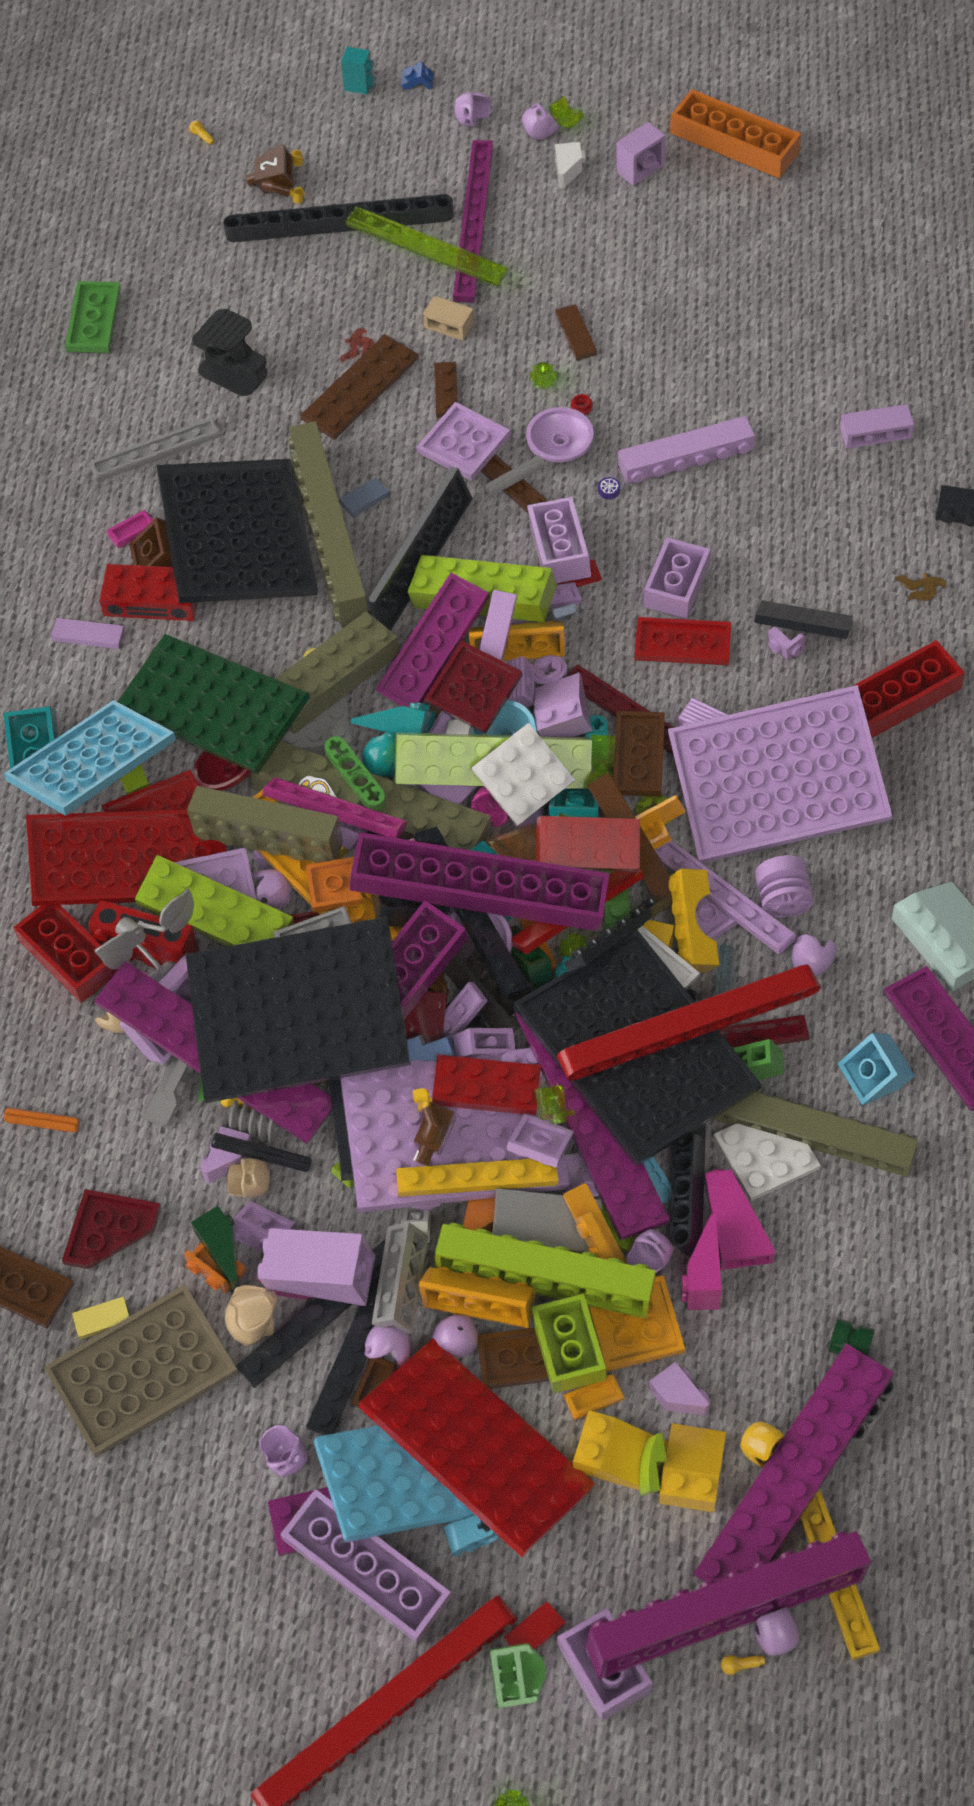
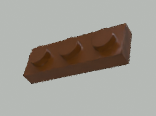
M456 362L434 363L436 418H442L455 402L458 403Z

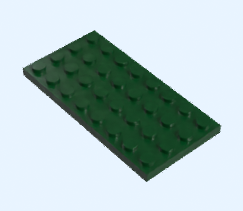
M164 634L117 702L174 732L176 739L259 774L310 696L306 691Z

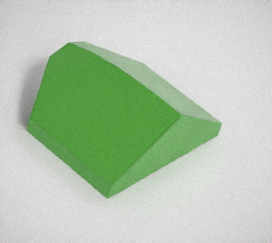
M529 1643L490 1649L498 1708L537 1702L546 1678L544 1659Z

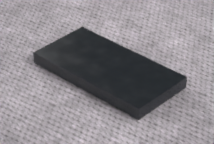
M761 600L754 622L846 639L852 626L853 616Z

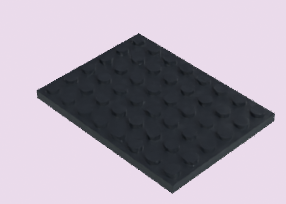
M291 459L156 465L178 603L317 595L318 587Z
M387 916L185 954L202 1089L206 1103L411 1065Z
M635 930L587 965L569 972L566 971L514 1002L513 1008L564 1073L557 1059L558 1053L562 1050L696 1002L641 933ZM719 1030L570 1081L636 1167L755 1093L762 1086Z

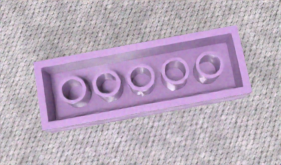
M316 1489L280 1534L284 1542L417 1644L452 1597L449 1590L378 1536L345 1542L332 1501Z

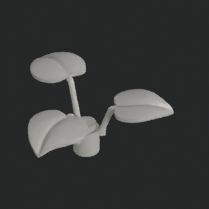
M186 888L181 895L171 900L164 907L159 918L161 926L147 924L141 920L136 923L129 917L122 918L116 926V933L118 935L95 949L96 954L107 967L114 970L120 968L125 961L128 962L133 954L132 949L137 946L156 967V970L148 976L159 982L176 963L167 961L160 966L140 944L146 936L144 928L165 932L168 929L171 933H177L183 929L191 919L194 909V901L190 890Z

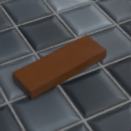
M576 304L555 309V315L576 361L596 356L597 349Z

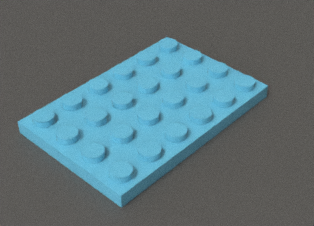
M113 700L5 772L4 776L7 782L66 816L86 801L92 799L99 792L111 786L115 781L130 773L131 770L147 761L150 757L165 749L176 738L171 730Z
M379 1426L315 1437L314 1445L345 1542L465 1519L475 1515Z

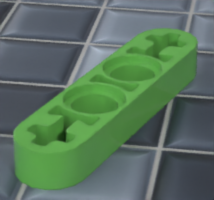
M338 736L327 739L325 742L327 758L366 808L375 811L384 808L386 799L383 789L346 741ZM335 746L336 748H340V757L339 753L335 749H332V747ZM347 761L355 763L352 769H344L342 767ZM359 778H365L368 780V783L364 786H357L355 781ZM371 791L373 797L376 799L378 798L379 800L376 802L373 799L370 800V794L368 792Z

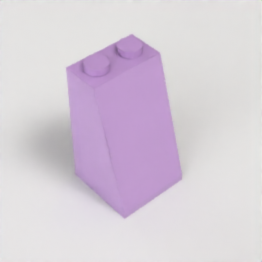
M269 1228L268 1238H265L263 1241V1261L259 1264L257 1271L258 1278L266 1289L366 1306L375 1254L362 1234Z

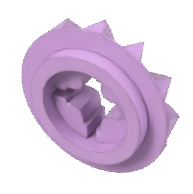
M544 656L532 664L534 666V683L536 685H545L562 679L563 676L567 675L566 662L559 656ZM552 668L553 672H550L549 675H546L545 673L549 672V670H551Z

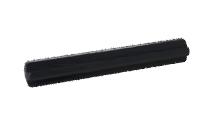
M215 1133L211 1139V1147L260 1159L303 1172H308L311 1167L312 1159L304 1155L220 1133Z

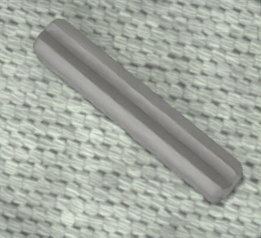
M536 456L487 483L485 490L489 496H493L544 468L545 462L540 456Z

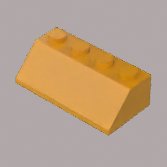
M563 621L527 622L510 626L503 661L520 658V656H524L526 659H537L548 655L565 657ZM485 626L470 628L469 638L471 646L480 649Z
M429 1267L419 1283L424 1308L529 1328L532 1317L531 1307L535 1305L536 1300L535 1288L523 1282L507 1283L497 1277L482 1278L472 1272L456 1273L446 1267H437V1269Z

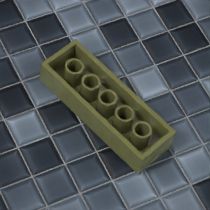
M365 611L278 676L276 680L306 691L310 696L289 730L293 734L297 733L397 657L399 654L398 637Z
M196 786L187 809L194 835L202 840L212 839L220 841L225 845H239L248 850L257 849L267 851L271 855L277 856L280 854L290 856L298 861L308 860L314 863L336 860L343 844L339 819L336 815Z

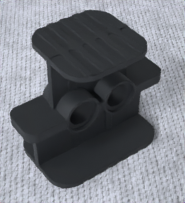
M226 308L219 309L207 319L192 337L193 345L204 350L206 358L198 368L199 375L240 396H247L253 393L268 375V370L265 367L267 364L266 357L253 351L245 342V337L252 330V323L249 319Z

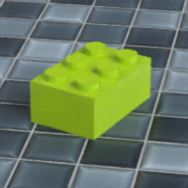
M584 1293L531 1307L532 1321L553 1394L606 1380L605 1363Z

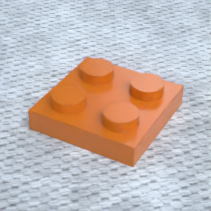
M354 856L305 865L313 913L343 906L363 904L361 892L350 890V875Z

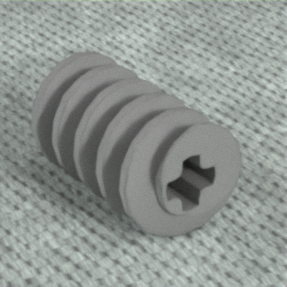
M237 1100L233 1102L232 1106L228 1107L222 1122V1127L250 1134L251 1139H255L258 1136L262 1142L268 1139L270 1144L274 1143L279 1131V1125L274 1123L273 1120L268 1119L263 1114H258L253 1108L249 1112L247 1104L244 1103L242 1108L239 1109V1102Z

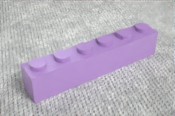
M746 416L619 450L618 465L626 484L632 482L639 483L644 479L654 476L661 477L672 471H683L687 467L694 465L701 466L716 459L723 460L738 453H748L754 449L755 435Z

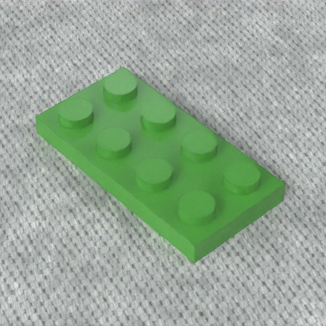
M77 281L65 344L66 352H110L121 290L120 282Z

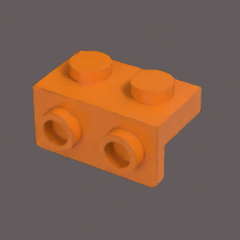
M201 1243L192 1253L188 1250L184 1253L185 1266L194 1275L200 1273L206 1278L205 1282L215 1291L220 1289L225 1294L229 1292L231 1286ZM237 1260L240 1279L247 1272V1268Z

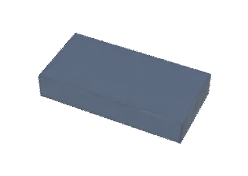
M374 478L340 498L339 502L353 518L389 497V491L377 478Z
M575 603L551 610L547 614V621H559L571 617L577 612Z

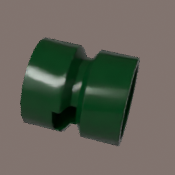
M837 1318L828 1352L839 1355L844 1346L848 1344L868 1356L875 1329L862 1325L854 1328L852 1322Z

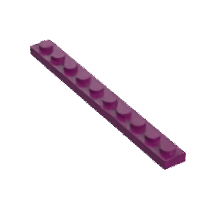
M472 140L453 302L475 303L493 155V140Z

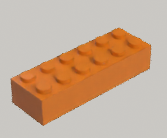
M693 89L689 91L671 114L670 134L779 179L800 153L801 133Z

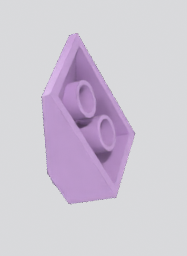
M580 673L535 688L534 714L537 731L541 736L575 737L592 731Z

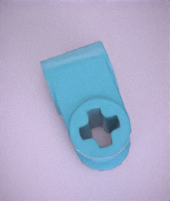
M476 1515L454 1521L444 1527L453 1556H460L461 1552L466 1550L468 1553L472 1552L476 1548L496 1541L499 1536L491 1529L489 1532H485L482 1526L485 1523Z

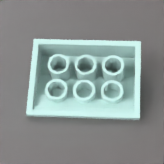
M953 882L913 893L894 905L892 920L952 992L974 979V907Z

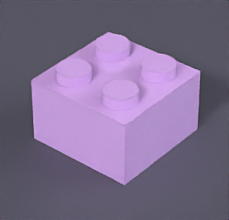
M649 122L638 127L635 131L617 142V173L633 186L665 165V135Z

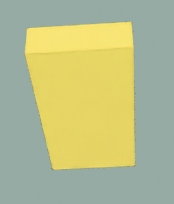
M123 1296L74 1312L72 1315L78 1337L82 1340L100 1334L129 1317V1312Z

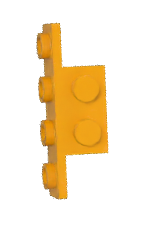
M675 795L635 816V818L640 819L641 828L653 848L657 849L672 841L665 823L684 814L685 809Z
M583 1183L564 1193L563 1198L577 1224L576 1229L582 1239H585L589 1247L588 1252L597 1255V1258L606 1260L617 1258L627 1264L588 1185Z

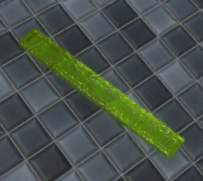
M357 206L346 220V226L497 287L508 273V267Z

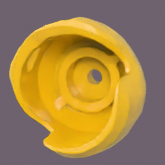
M762 1421L754 1422L745 1430L740 1447L748 1460L764 1468L767 1463L764 1461H767L772 1456L773 1447L775 1444H780L785 1434L769 1423Z

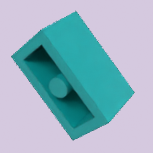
M346 47L341 59L344 91L368 95L370 88H373L375 85V75L372 73L374 60L371 59L370 50Z

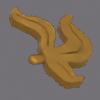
M927 573L923 574L924 578H920L917 581L910 580L904 575L896 577V581H901L909 590H916L924 585L923 591H913L909 594V601L913 598L922 601L933 599L937 592L935 586H943L945 589V580L934 576L929 577Z

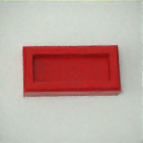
M546 1601L503 1639L508 1646L529 1643L537 1650L562 1629L566 1622Z

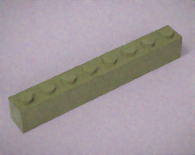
M756 1091L712 1119L729 1125L738 1123L808 1144L810 1149L907 1178L918 1140L913 1139L908 1134L889 1132L881 1126L872 1127L865 1125L857 1119L841 1118L830 1111L821 1112L811 1109L806 1104L790 1103L782 1097H770L761 1094L759 1091Z

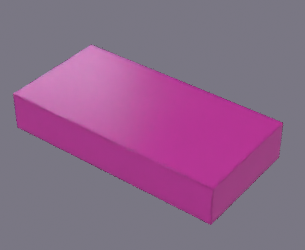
M143 510L106 530V533L119 549L132 542L153 519L146 510Z

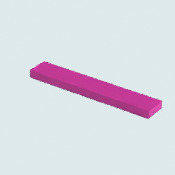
M276 777L263 788L264 796L303 809L336 815L339 821L386 837L398 838L406 829L407 821Z

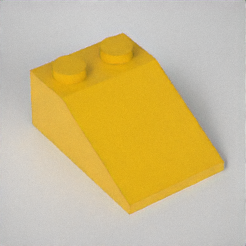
M588 1410L573 1460V1468L582 1471L587 1476L640 1490L639 1472L642 1453L647 1439L654 1435L615 1417ZM664 1440L665 1453H666L667 1446H668V1441H665V1440ZM662 1464L657 1466L658 1477L661 1471Z
M675 1423L671 1424L666 1451L667 1461L664 1463L659 1494L660 1504L715 1512L726 1432Z

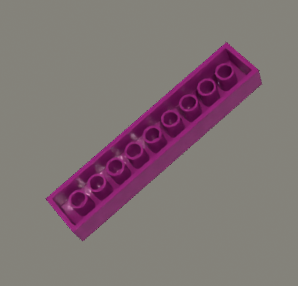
M359 832L350 875V890L418 902L427 901L430 904L600 931L609 873Z
M847 1531L837 1533L830 1541L824 1543L815 1541L807 1545L803 1551L797 1553L795 1550L788 1551L773 1562L763 1560L755 1564L751 1570L745 1572L742 1570L733 1571L724 1580L716 1582L715 1579L704 1582L700 1585L699 1589L690 1592L689 1589L681 1590L674 1594L672 1599L664 1602L662 1599H657L647 1604L645 1609L639 1611L630 1609L619 1615L620 1618L615 1620L603 1619L592 1625L593 1628H590L586 1649L598 1679L600 1680L756 1622L759 1617L784 1607L791 1609L863 1582L872 1562L858 1532L854 1531L848 1534Z

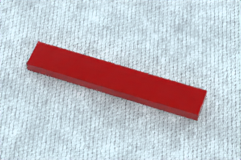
M642 870L613 871L610 873L605 903L643 879ZM536 921L512 937V946L524 954H528L569 926Z

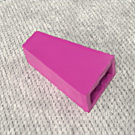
M714 1169L709 1173H705L704 1184L710 1215L716 1214L721 1270L774 1263V1247L732 1170Z

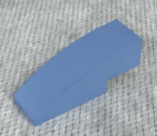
M423 1035L407 1040L410 1061H437V1054L455 1056V1049L450 1036L428 1044L425 1043Z

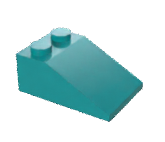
M411 702L410 706L396 707L352 718L351 723L384 732L428 733L433 726L436 711L430 710V705Z
M51 706L3 713L10 769L59 737L56 710Z
M565 788L550 800L549 816L599 818L600 806L590 789Z

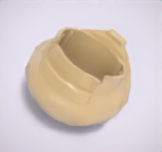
M243 1285L235 1288L225 1311L227 1330L235 1340L248 1346L255 1344L264 1336L273 1334V1313L277 1302L276 1293L266 1288L252 1285Z

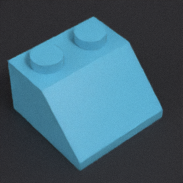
M871 1033L837 1063L862 1105L899 1090L915 1076L890 1034Z

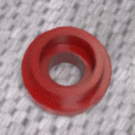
M578 394L571 401V409L577 410L584 415L591 412L593 408L592 400L585 394Z

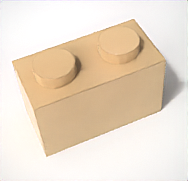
M434 296L423 313L424 328L464 340L474 323L473 308Z

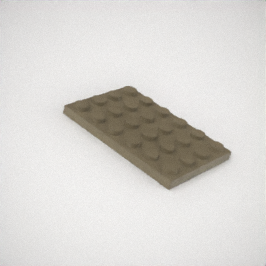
M185 1284L44 1366L47 1375L95 1458L238 1374L236 1366Z

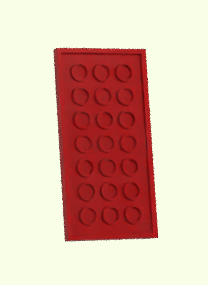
M187 810L69 813L66 816L63 814L26 815L32 906L98 904L99 900L110 903L136 902L135 897L156 855L172 862H179L227 852L226 845L220 841L212 839L202 840L194 835Z
M434 1338L360 1401L359 1408L522 1558L595 1486V1483L582 1471L573 1468V1463L453 1355L442 1349Z

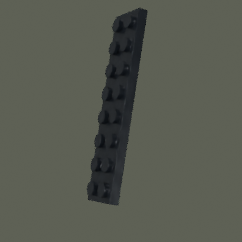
M451 467L367 600L376 620L390 631L410 601L408 589L421 555L438 556L473 499L459 468Z

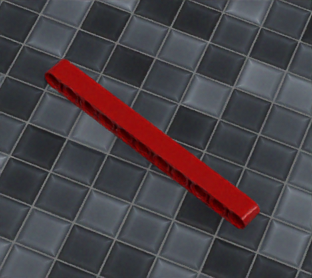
M804 964L573 1045L558 1053L557 1059L567 1079L574 1081L816 994L821 989V985L810 965Z
M499 1595L489 1600L260 1784L251 1793L250 1798L256 1806H290L300 1798L298 1796L300 1793L309 1791L323 1779L321 1776L326 1772L330 1774L346 1761L345 1757L350 1753L353 1755L369 1742L368 1738L373 1734L377 1736L392 1723L391 1720L395 1716L399 1718L415 1705L414 1701L419 1697L421 1699L438 1686L436 1683L441 1679L445 1681L461 1668L459 1665L463 1661L467 1663L483 1650L482 1646L484 1644H490L503 1634L505 1627L514 1625L518 1619L517 1616Z

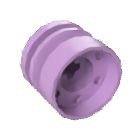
M791 855L777 856L764 861L756 868L755 878L757 888L760 891L761 907L774 918L797 916L812 907L814 897L811 892V885L808 882L807 865L802 858Z

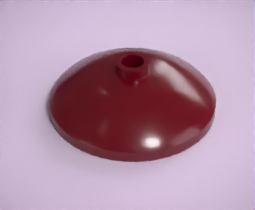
M203 751L198 757L193 769L194 780L198 786L219 791H225L237 786L252 773L206 751Z

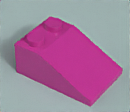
M716 1214L710 1215L687 1265V1275H682L681 1299L682 1302H687V1311L720 1309L722 1288Z

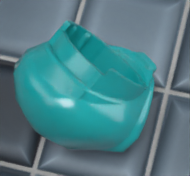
M387 731L381 736H374L365 745L362 752V763L369 773L380 777L393 778L395 772L396 732Z

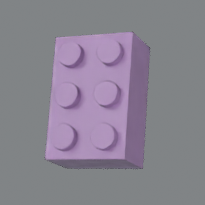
M666 537L644 588L643 607L688 619L710 567L711 549Z
M608 1608L558 1636V1648L601 1722L650 1694L652 1691V1682L641 1664L600 1680L598 1679L587 1652L586 1644L590 1628H593L592 1625L603 1619L614 1620Z

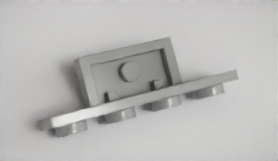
M174 1056L144 1114V1119L167 1127L182 1096L187 1092L192 1076L197 1071Z

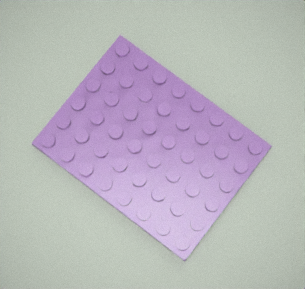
M858 685L668 729L696 852L701 863L892 820L889 801Z
M531 1048L507 1050L504 1054L468 1057L538 1065ZM412 1060L409 1066L340 1078L358 1213L496 1197V1190L398 1197L396 1168L424 1166L413 1161L419 1148L415 1145L414 1139L424 1117L422 1112H418V1105L414 1103L413 1090L425 1088L429 1091L432 1098L437 1061ZM540 1070L536 1116L533 1117L559 1126L554 1097ZM443 1106L455 1111L457 1119L440 1156L433 1153L428 1166L530 1159L507 1150L508 1142L524 1114ZM564 1155L557 1166L558 1186L508 1190L538 1193L569 1189Z

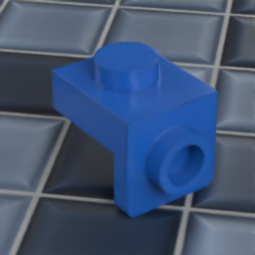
M423 62L407 67L402 71L401 86L404 89H410L423 83L427 89H432L433 71Z

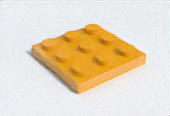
M664 1275L655 1277L647 1319L588 1306L606 1372L685 1353V1346Z

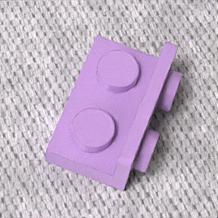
M249 1201L235 1216V1225L232 1228L235 1240L264 1253L263 1241L265 1238H268L269 1228L294 1230L295 1222Z

